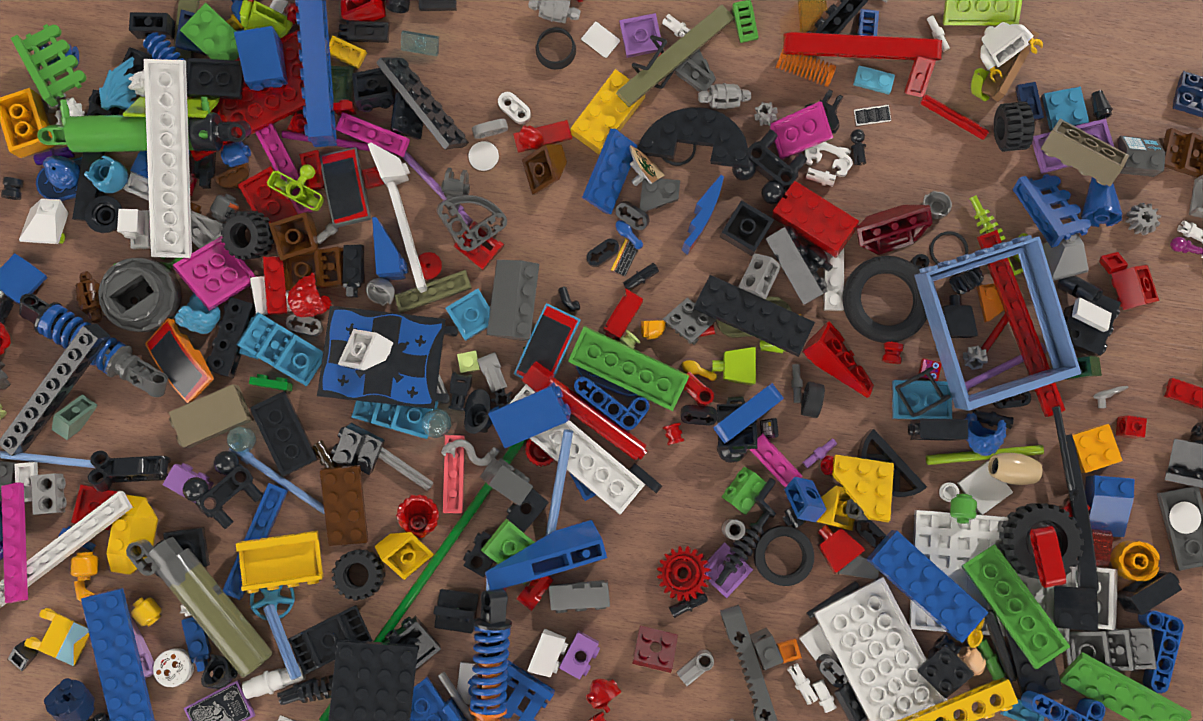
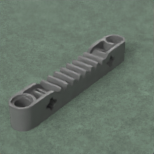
M736 605L720 610L728 638L736 646L734 647L736 652H740L737 657L739 660H742L739 664L744 668L742 673L746 675L744 679L749 683L747 685V688L751 691L749 695L754 699L752 703L754 705L753 715L755 721H778L740 606ZM738 631L743 634L740 641L734 638L737 636L736 632ZM763 709L767 711L766 717L761 715Z

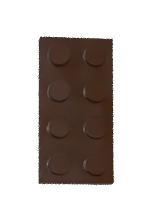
M360 465L320 469L328 546L367 543L369 539Z

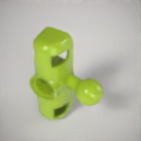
M306 164L301 167L300 177L297 181L279 171H273L267 181L270 188L312 211H318L323 205L324 199L322 195L304 185L306 180L313 178L315 175V169L311 165ZM281 175L287 178V182L281 179ZM296 188H300V193L296 196H293V190ZM314 193L320 196V200L314 197Z

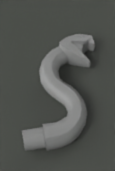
M460 439L447 443L443 447L441 454L446 456V453H451L455 458L456 448L463 447L466 449L472 463L478 466H487L493 457L496 459L500 450L493 447L485 457L478 458L471 443Z

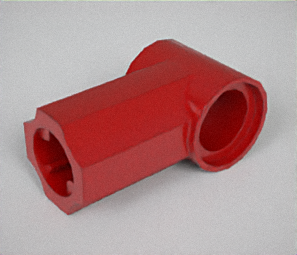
M689 371L687 374L690 376L684 390L696 401L697 405L709 406L714 399L713 391L702 384ZM700 394H708L710 400L707 402L702 401Z
M545 576L532 580L523 589L517 600L532 611L554 579L551 576Z

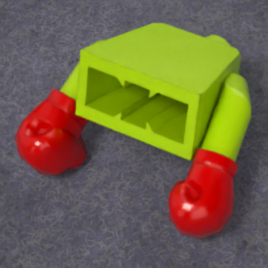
M243 0L240 9L241 25L244 27V30L273 26L279 38H282L289 33L292 25H295L297 21L296 13H299L298 6L295 3H289L284 8L285 15L256 0Z

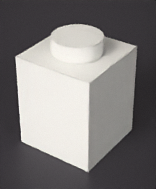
M119 209L117 232L130 239L144 236L145 213L138 209Z

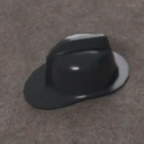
M483 389L474 390L466 400L464 427L471 434L478 432L487 433L493 424L488 415L491 411L490 396Z

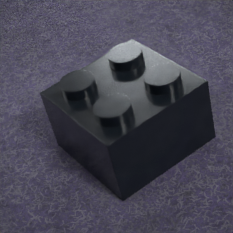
M741 200L724 227L720 238L753 256L774 219Z

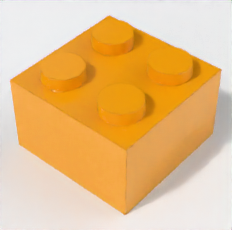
M1109 424L1098 425L1072 434L1081 473H1087L1123 461Z

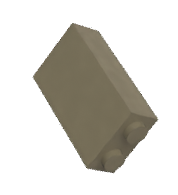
M234 384L169 412L171 417L169 422L177 432L176 439L178 444L183 448H192L253 421L240 387Z

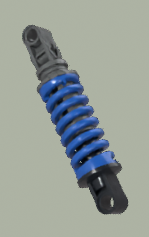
M24 294L20 298L19 315L35 324L34 330L36 333L53 340L58 345H62L64 349L69 346L83 326L91 325L89 322H84L83 318L75 317L73 312H67L68 309L58 302L48 304L34 294ZM114 337L109 338L91 365L96 366L111 378L119 375L121 379L129 381L132 385L139 387L150 396H163L168 381L167 375L155 369L149 363L142 361L140 357L132 355L133 350L131 346L117 341Z

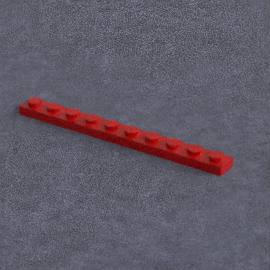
M998 230L977 237L981 249H987L1002 243ZM1004 258L987 264L1029 376L1050 369L1009 259ZM1055 382L1035 389L1045 417L1053 415L1052 407L1060 406L1061 412L1066 410Z

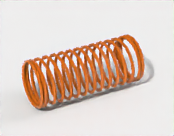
M782 49L776 65L777 69H779L782 63L781 70H783L786 64L785 72L790 66L789 73H791L794 67V75L798 68L796 76H799L803 67L800 77L802 78L806 71L804 77L806 79L811 70L809 81L815 71L812 82L815 81L820 70L816 84H818L823 74L820 83L822 85L828 73L824 87L829 86L837 67L835 64L831 63L828 67L829 62H826L824 65L825 61L823 60L820 64L821 59H818L816 63L817 58L813 59V56L809 60V56H806L805 59L803 55L801 57L800 55L787 56L783 54Z

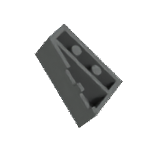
M608 580L549 586L551 610H555L556 613H566L567 609H575L578 612L586 611L587 608L600 610L610 607Z

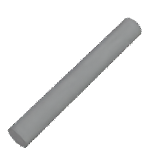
M442 672L439 674V679L467 721H473L475 716L470 714L469 707L446 673Z

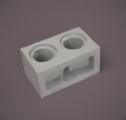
M754 253L739 288L766 299L781 265L772 257Z
M54 473L31 476L33 515L65 512L67 500L64 497L66 481L63 474ZM49 480H51L52 486L50 489L48 488ZM50 499H51L52 502H53V505H52L51 508H50L49 505H48Z

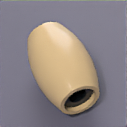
M1000 453L990 458L988 471L992 477L1002 482L1014 485H1029L1037 483L1041 479L1042 465L1037 460L1023 454Z

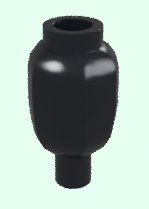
M810 244L805 245L808 251L807 257L816 264L817 268H824L828 272L833 268V265L828 262L826 253L820 247Z

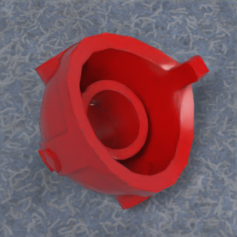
M595 679L591 683L586 699L594 709H604L608 713L610 712V708L607 706L608 703L622 691L613 679L610 681Z

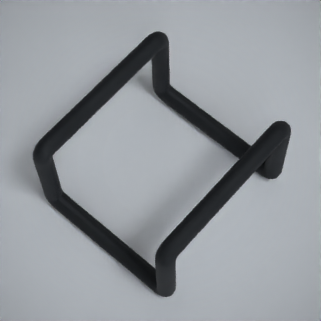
M654 35L650 36L658 50L647 66L632 63V67L637 73L641 72L638 68L649 70L659 54L665 52L663 48L667 44L666 39ZM675 70L667 75L661 85L657 84L654 87L664 88Z
M933 367L925 369V371L895 387L912 417L922 415L951 397L950 395L944 396L930 373L934 370ZM927 374L941 399L914 413L900 388Z

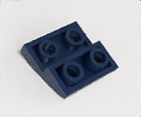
M1185 71L1181 73L1174 96L1173 109L1203 118L1202 76Z

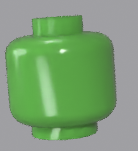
M956 494V497L951 499L950 516L957 519V523L968 524L969 520H973L977 516V501L972 498V495Z

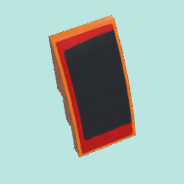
M168 318L145 343L161 372L167 375L170 384L187 404L193 402L214 380L200 350L193 348L188 336L180 333L173 319Z

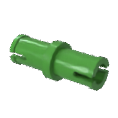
M987 638L982 639L981 644L977 648L986 659V666L992 679L998 680L1003 678L1005 674L997 661V655L993 653Z

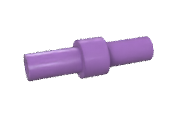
M832 438L822 447L819 446L815 449L814 453L802 463L808 468L818 459L822 460L827 456L826 453L837 445V442Z

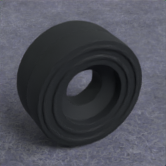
M814 382L806 384L801 403V415L812 418L819 417L825 394V386L823 384Z

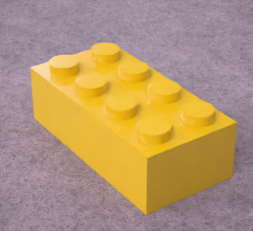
M616 69L571 127V135L599 155L610 129H616L620 132L645 99V95H643L633 105L628 107L618 97L617 91L630 79Z

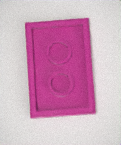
M820 101L771 123L770 126L771 130L778 135L775 144L779 157L782 160L833 138L823 104Z

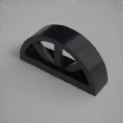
M870 429L865 434L859 445L857 458L885 460L889 463H894L892 497L912 496L927 488L875 429ZM871 442L881 454H867L869 443ZM900 475L910 484L912 489L899 492Z

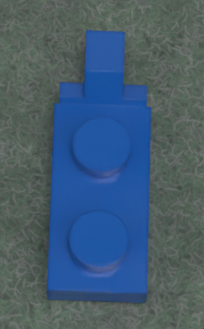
M193 617L183 619L181 622L192 663L195 662L198 672L204 671L208 664L207 659L211 658L210 653L212 652L208 635Z

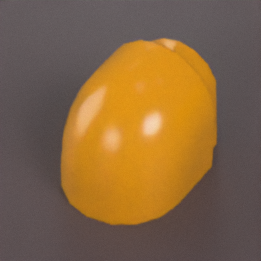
M663 320L641 321L642 337H646L647 340L660 337L665 330L666 322Z

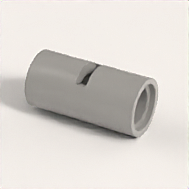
M728 519L722 524V533L729 539L739 540L745 534V526L739 520ZM732 524H735L737 532L731 535L729 528Z

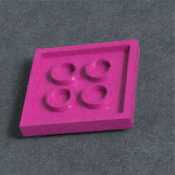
M222 236L192 253L191 258H183L173 264V269L209 311L251 285L250 278L256 277L242 259L231 256L229 250H225V243H222L221 240Z

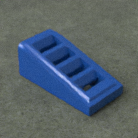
M860 10L857 35L877 36L879 11ZM864 18H872L874 20H865Z

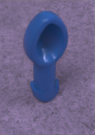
M618 220L616 222L617 232L621 236L627 237L634 245L633 247L641 249L643 242L633 234L632 227L623 220Z

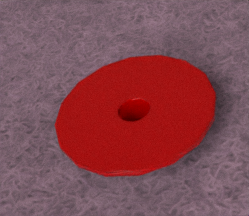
M425 252L418 256L424 279L429 280L437 277L442 269L440 257L432 252Z

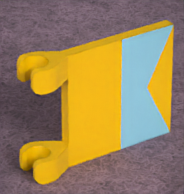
M50 608L42 609L39 616L52 622L42 641L36 637H30L26 639L24 645L75 666L90 637L88 627L66 618Z

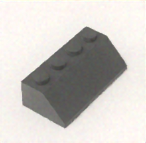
M496 260L487 335L519 341L530 340L539 272L538 263L522 260Z

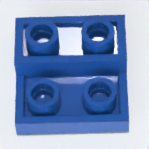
M14 253L0 268V291L20 305L21 296L32 294L48 277Z

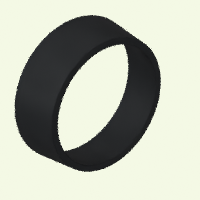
M558 27L549 28L542 32L536 45V56L539 62L553 70L563 69L572 63L576 55V45L570 33ZM554 32L563 33L571 39L572 50L565 59L550 61L542 56L539 50V42L547 34Z

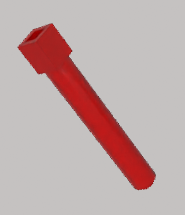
M537 361L530 367L521 381L536 392L547 388L554 382L556 387H560L563 393L561 398L564 404H568L572 415L635 461L637 458L641 460L648 451L645 449L647 446L645 443L554 378L555 374Z

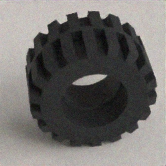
M1025 101L1000 104L994 116V136L999 149L1002 152L1029 149L1035 130L1034 116L1030 105Z
M239 211L232 213L231 216L225 219L226 223L222 224L224 229L221 230V235H223L221 240L222 243H225V250H229L231 256L242 260L261 258L268 254L267 251H271L273 248L271 244H274V239L269 226L270 219L264 217L265 214L258 213V211ZM247 227L251 233L250 243L247 242L245 237Z
M365 549L354 550L343 554L340 560L335 562L336 567L332 569V573H334L332 581H335L333 586L335 589H339L338 593L340 595H345L346 599L362 600L378 592L379 587L384 582L385 572H383V568L385 567L384 564L381 565V559L376 557L375 553L368 552ZM355 563L363 564L368 570V581L363 586H356L349 578V570Z

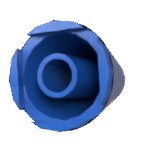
M1092 177L1081 215L1082 219L1089 220L1092 227H1099V224H1106L1107 227L1119 223L1122 220L1123 213L1114 183L1111 186L1101 185Z

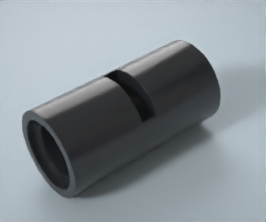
M1076 275L1059 279L1057 284L1058 289L1077 299L1082 298L1094 305L1100 300L1103 289Z

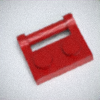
M474 221L469 226V229L477 225L478 222ZM481 227L478 229L480 237L487 235V232ZM462 235L461 237H463V239L465 240L463 246L470 247L469 242L471 241V239H466L464 235ZM491 237L486 240L493 247L491 251L482 244L471 251L460 249L457 243L453 246L480 269L484 270L503 249L505 244Z

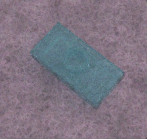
M403 30L401 32V50L438 56L439 36Z

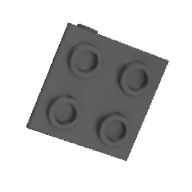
M686 298L664 317L663 321L667 323L668 327L670 326L674 329L675 333H679L680 337H684L689 344L695 345L699 340L698 337L716 320L693 309L695 303Z

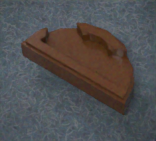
M245 163L232 167L212 178L218 185L224 188H238V184L249 177V164Z

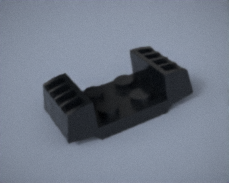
M357 605L288 638L304 675L335 660L338 639L373 641Z

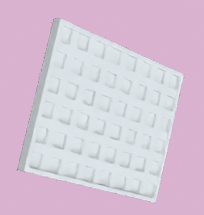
M915 510L913 545L985 610H992L961 566L994 544L1004 554L1005 551L1001 550L999 543H1003V538H999V533L1004 532L1002 527L1003 521H1008L1009 518L977 515L975 519L969 520L968 524L957 523V519L951 517L950 513ZM1039 522L1034 524L1027 533L1026 546L1034 559L1030 530L1048 527L1046 523ZM1015 570L1054 623V586L1044 588L1039 579L1023 576ZM1071 572L1066 575V584L1059 586L1071 587ZM910 599V629L946 632ZM997 617L1002 634L1006 636L1004 626ZM984 621L982 633L983 635H990L986 621ZM1057 628L1065 640L1069 641L1070 629Z

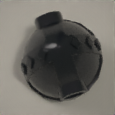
M212 654V659L202 674L201 684L206 688L220 689L226 687L236 678L238 672L225 657Z

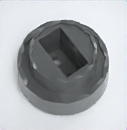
M129 258L122 260L107 270L99 286V301L104 314L113 324L129 331H156L168 318L174 319L181 305L182 292L176 275L166 265L153 259ZM150 286L154 290L153 293L148 292ZM134 297L138 299V302L136 304H133L132 299Z

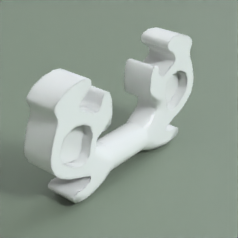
M826 141L804 150V156L808 159L805 164L809 166L813 163L811 159H816V163H819L822 158V154L819 152L821 150L836 154L839 159H835L832 169L837 167L840 170L835 174L838 177L846 176L847 171L853 164L852 159L848 156L851 150L844 147H836L828 144Z

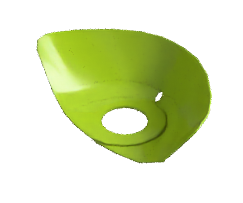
M978 68L974 71L972 77L971 92L982 101H987L990 97L982 93V84L989 71Z

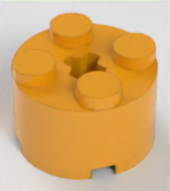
M1123 541L1113 549L1109 556L1113 569H1117L1118 575L1127 580L1148 581L1156 576L1160 568L1158 567L1160 556L1157 550L1152 545L1141 541Z

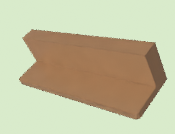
M1033 30L1031 32L1034 35L1033 38L1037 39L1039 33ZM1030 43L1000 67L995 66L996 69L1002 72L1003 79L1000 74H995L993 78L996 83H994L990 77L991 72H989L982 84L983 94L997 102L1006 95L1030 52Z

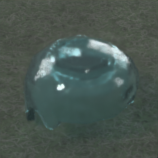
M441 408L428 411L422 419L424 432L432 438L443 437L450 431L452 426L449 413Z

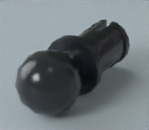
M855 129L850 134V139L855 144L851 146L854 153V165H865L866 144H862L865 140V134L862 130Z

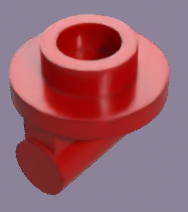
M294 113L287 130L296 133L304 132V125H308L307 119L302 114Z
M825 456L821 461V471L825 475L832 476L834 456Z

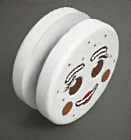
M174 648L161 653L156 658L153 673L161 685L176 687L191 678L195 664L192 663L188 651Z

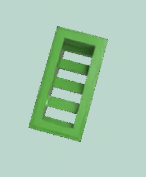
M751 0L733 3L732 12L735 17L734 20L740 43L758 40ZM744 16H748V17H749V18H745V19H741V20H740V17H744ZM749 23H750V26H746V27H742V26H741V25L749 24ZM752 30L751 34L743 35V32Z

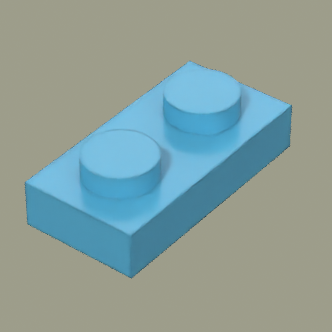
M859 65L853 85L889 95L895 75Z

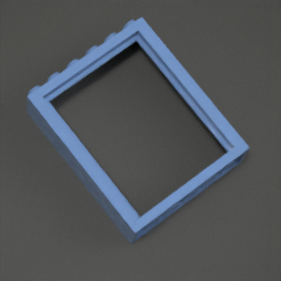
M1031 235L1021 236L1009 242L977 250L975 253L965 254L953 260L940 262L938 266L934 265L919 269L920 273L914 275L955 408L972 410L1081 374L1040 236L1034 238ZM1018 254L1053 368L968 395L933 281Z

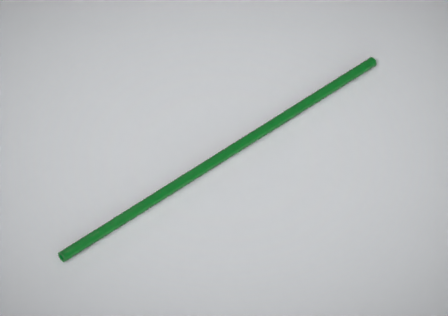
M527 439L512 445L502 459L510 464ZM486 482L373 642L385 643L386 634L397 626L493 489ZM330 704L319 718L320 721L329 720Z

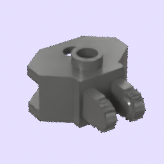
M452 168L446 170L441 191L444 192L447 199L454 196L469 195L470 184L467 170L462 171L460 180L454 179ZM460 204L454 205L457 211L460 207Z

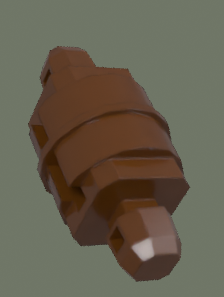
M88 271L81 272L79 275L80 282L75 285L76 300L79 308L89 316L93 323L101 322V312L103 310L99 301L100 283L93 279Z

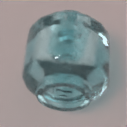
M244 427L232 429L227 436L228 446L236 452L250 451L256 442L255 434L250 429Z

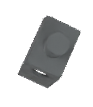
M767 628L750 634L753 647L763 670L784 662L775 640Z

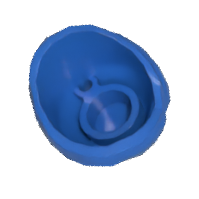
M50 156L43 160L46 177L52 185L59 189L72 188L78 184L80 168L74 161L63 156Z

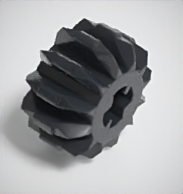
M977 267L951 276L949 283L957 294H965L980 285L984 276L980 268Z

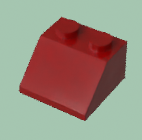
M1148 265L1135 266L1112 274L1111 282L1117 290V300L1121 302L1120 307L1123 310L1160 301Z

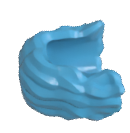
M193 292L187 306L181 307L178 310L179 313L174 317L175 322L179 326L186 327L192 332L207 334L213 330L220 320V309L216 306L209 311Z

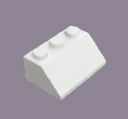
M1078 566L1072 567L1071 587H1078ZM1097 567L1099 590L1097 591L1098 628L1114 630L1116 629L1118 570Z

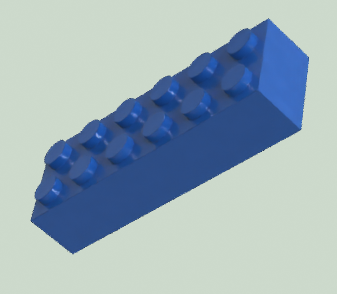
M891 530L866 559L957 641L963 643L989 613L896 530Z

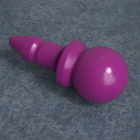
M1175 237L1170 243L1171 249L1175 252L1203 254L1201 247L1192 245L1191 241H1186L1183 237Z

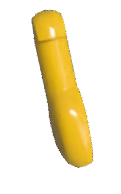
M686 360L682 362V369L686 373L690 371L693 375L698 374L708 378L709 381L717 379L715 372L701 368L695 361Z
M985 618L967 637L969 647L976 648L981 644L983 639L982 627Z

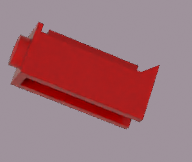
M626 288V296L622 297L606 323V327L603 328V331L606 332L605 336L613 340H620L644 300Z

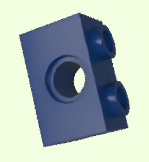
M794 477L784 489L797 519L816 523L827 510L812 480Z

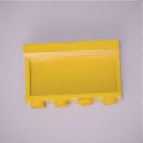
M318 530L239 541L236 543L242 578L241 591L247 590V593L259 592L260 588L266 587L267 590L279 589L280 585L296 587L299 586L300 582H307L308 585L316 584L324 577Z

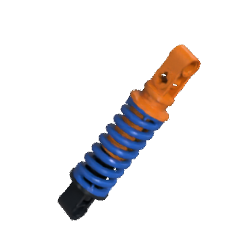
M504 589L482 592L481 617L474 620L475 631H479L474 635V639L479 643H476L473 649L479 653L473 656V661L478 664L472 667L473 672L477 673L471 679L476 684L471 687V692L475 696L471 697L469 706L470 714L475 716L473 721H501L500 717L507 713L506 702L504 701L507 698L505 691L508 686L506 681L508 672L506 669L509 666L507 660L509 650L507 648L510 645L508 637L511 634L512 621L506 618L508 596Z

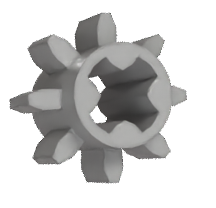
M762 102L759 107H755L757 114L754 117L756 121L759 120L760 126L763 124L771 126L773 121H777L775 115L778 113L777 107L773 108L772 102L769 104Z
M979 346L968 347V353L963 352L964 365L969 366L972 370L982 369L983 363H988L986 349L982 350Z

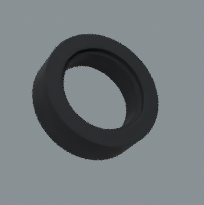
M787 526L770 528L760 536L759 542L756 543L757 546L753 552L755 566L762 577L779 586L798 584L809 575L813 568V546L807 536L795 528ZM782 536L794 539L802 550V561L799 568L788 575L775 574L769 569L765 560V551L769 543L775 538Z

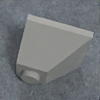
M1078 234L1071 235L1069 240L1063 238L1060 244L1051 248L1048 242L1042 245L1053 281L1088 272L1084 243Z

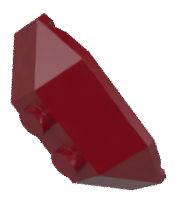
M900 205L867 216L856 227L859 246L880 255L914 244L924 234L926 229L933 224L931 208L929 205Z

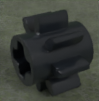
M502 388V393L495 391L494 393L497 396L495 399H491L492 402H496L494 408L497 406L503 407L505 406L503 403L499 405L501 402L499 398L507 396L506 405H508L513 400L510 398L513 393L509 392L506 394L505 389Z
M792 507L784 511L786 516L782 518L786 526L792 525L793 528H797L806 523V520L797 519Z

